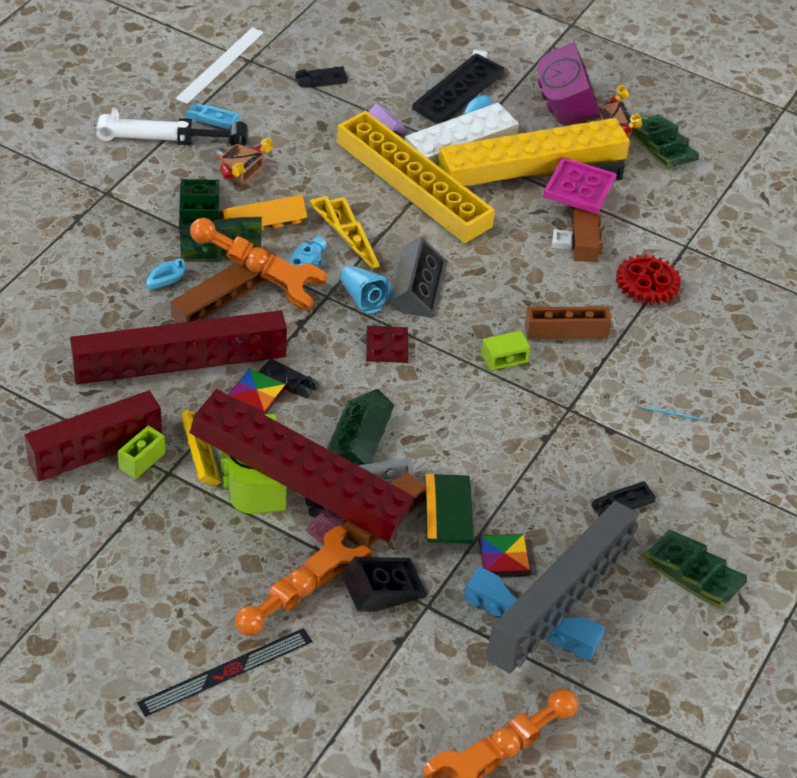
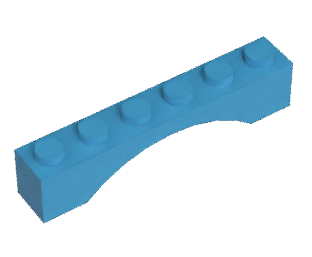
M478 567L466 585L464 600L468 601L471 605L478 606L499 617L518 600L505 587L500 576L481 567ZM585 617L564 618L559 627L555 626L552 629L550 636L546 640L558 647L573 652L578 657L590 661L602 642L605 627Z

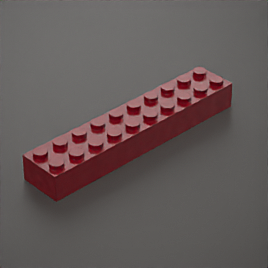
M283 311L70 337L76 385L286 357L287 326Z
M217 388L194 415L190 434L388 543L409 512L414 500L413 495Z

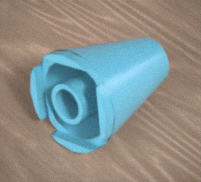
M353 265L346 266L341 271L340 280L361 311L367 314L375 313L383 308L382 304L385 301H389L392 287L391 283L384 276Z

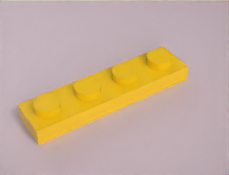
M186 409L181 414L192 452V459L196 466L197 477L202 483L216 487L221 483L211 445L189 433L196 413Z

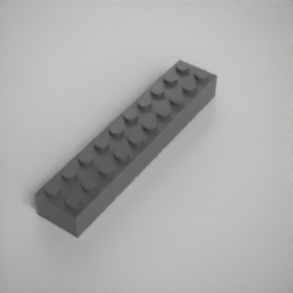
M614 501L492 625L485 660L509 674L516 667L520 668L529 653L533 654L537 650L539 643L550 636L552 629L555 626H560L564 616L567 613L571 614L576 603L579 600L583 601L588 591L597 586L600 578L609 573L614 563H619L623 553L631 550L634 544L632 537L638 528L636 521L639 513Z

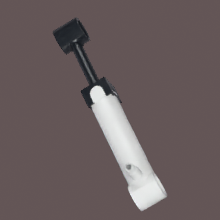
M114 107L112 108L111 115L103 114L99 117L96 135L104 141H110L116 137L178 141V145H191L192 136L229 138L228 141L231 146L235 144L245 146L249 129L245 123L240 121L232 123L229 130L194 129L192 128V119L179 118L178 122L119 119L118 109Z

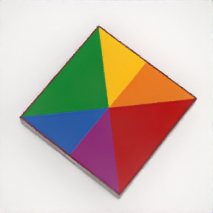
M249 368L228 395L262 414H267L286 390V384Z
M524 534L479 535L483 569L498 576L530 575Z

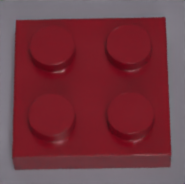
M367 326L366 361L408 363V327Z

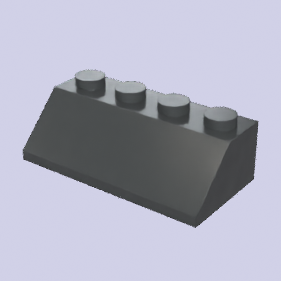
M422 236L403 247L390 301L402 313L432 318L435 315L447 260Z

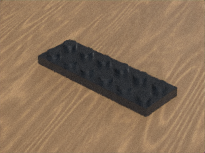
M475 53L412 104V110L438 124L446 122L503 75L505 67Z

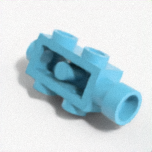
M314 237L310 244L303 242L299 248L294 250L292 257L286 261L295 266L313 264L320 268L322 264L321 253L327 248V243L321 237Z

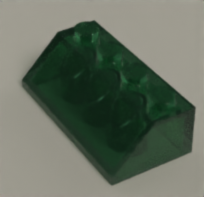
M379 389L348 400L327 449L356 465L371 464L373 456L379 447L380 439L385 433L387 422L391 418L394 404Z

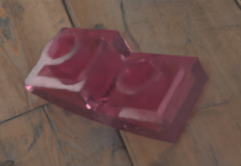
M325 508L307 527L306 531L324 545L325 534L338 525L344 526L346 519Z

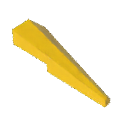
M328 196L311 199L310 204L374 271L379 272L380 265L360 222H356L346 198L341 197L329 200Z

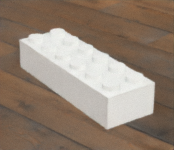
M495 103L405 136V141L438 166L439 147L518 134L519 123L499 103Z

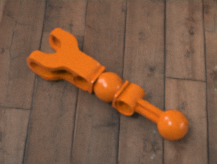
M207 218L196 219L191 224L190 234L197 243L212 242L227 250L226 256L233 262L242 266L245 263L251 272H262V277L285 290L286 297L292 305L307 311L312 308L313 299L303 290L302 286L306 283L320 286L325 284L328 279L327 273L313 264L295 266L273 254L269 257L266 250L260 247L253 248L254 244L242 237H236L235 240L217 232L214 223Z
M341 525L334 527L325 534L323 548L303 563L302 568L291 571L288 577L285 576L282 580L273 584L269 590V598L257 607L245 606L239 609L234 618L236 629L246 636H253L259 633L264 626V618L279 607L286 611L291 610L300 602L301 598L311 595L314 589H318L341 574L354 557H372L373 551L366 545H361L355 549L343 546L347 540L348 530Z
M564 688L554 690L548 698L547 706L531 717H528L525 713L517 715L512 721L508 722L507 727L496 729L491 737L487 736L463 752L451 750L440 752L425 764L423 775L426 778H483L501 765L503 759L512 758L520 749L523 750L525 747L533 744L541 735L539 730L541 727L555 718L562 720L571 718L577 712L579 706L575 693Z

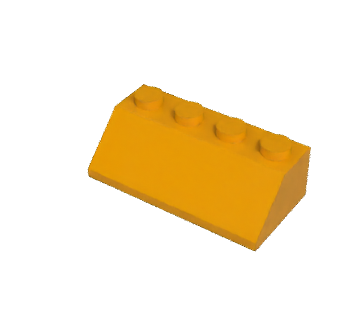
M303 194L219 211L227 233L233 232L234 236L246 234L245 230L252 229L253 232L262 231L264 226L271 225L272 229L283 227V223L289 221L291 225L302 223V219L307 218Z

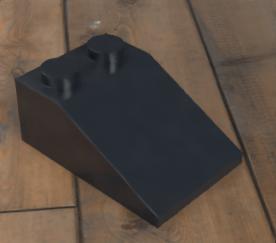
M354 557L341 573L357 612H377L427 596L410 558Z

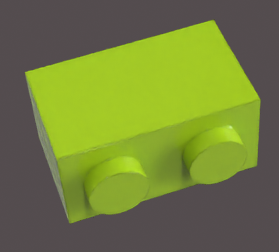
M516 331L483 339L481 354L491 371L529 362L531 347L522 331Z
M149 425L118 451L119 469L136 480L166 454L165 436Z

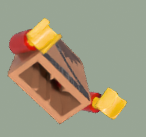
M620 85L616 89L618 95L613 96L605 104L599 106L601 114L588 118L587 123L616 118L627 137L630 138L633 128H641L642 121L639 114H634L630 117L623 101H619L629 97L627 89H625L624 85Z
M271 138L261 141V145L255 148L245 147L240 144H235L228 151L219 148L216 152V158L220 159V171L224 179H231L242 187L264 168V153H269L271 148L274 147Z

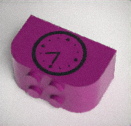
M575 42L551 51L540 59L537 65L539 74L537 82L540 89L543 88L540 92L543 99L548 101L546 105L549 112L554 113L559 123L573 125L601 114L586 67Z

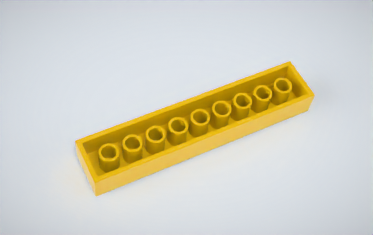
M364 111L337 125V143L464 244L493 227L495 209L369 112Z
M612 118L439 147L438 166L463 186H470L552 172L556 170L562 157L584 164L627 159L630 140L617 119Z

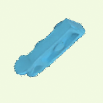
M193 103L190 106V110L185 113L186 118L192 119L193 122L199 121L228 130L232 123L240 120L238 113L199 103Z

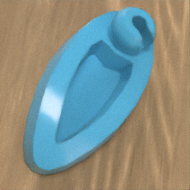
M486 95L474 98L468 104L465 114L492 105L491 98Z
M176 259L175 261L165 262L157 266L148 276L146 288L152 290L177 282L186 271L185 261L183 259Z

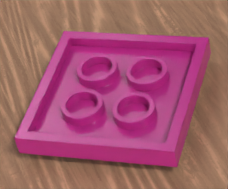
M562 157L543 192V197L598 214L616 180L617 174Z

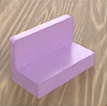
M375 103L369 111L372 116L393 132L395 130L403 135L407 130L387 109Z

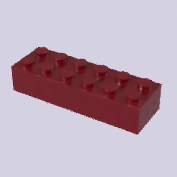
M148 390L26 433L24 436L28 463L39 482L102 458L113 456L148 425L162 434L161 407L151 391Z

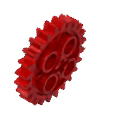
M637 254L636 259L629 256V261L624 259L623 264H619L616 273V283H618L617 288L622 289V294L628 293V299L634 297L635 303L641 300L642 305L645 302H649L650 306H652L653 302L660 305L661 301L668 303V299H674V295H677L680 289L681 276H678V270H674L675 265L668 266L669 261L662 262V257L655 259V255H652L651 258H648L647 254H644V257L641 258Z

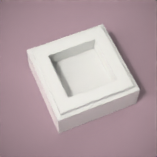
M554 229L552 248L571 250L573 232Z

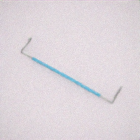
M636 394L635 404H634L635 407H639V408H644V409H648V410L659 411V412H664V413H669V414H674V415L684 416V417L693 418V419H697V420H704V421L711 422L713 409L711 410V416H710V421H709V420H705V419H701V418L693 417V416H689V415H684V414H680V413H675V412H670V411H665V410H659V409H654V408H648V407L636 406V400H637V394Z

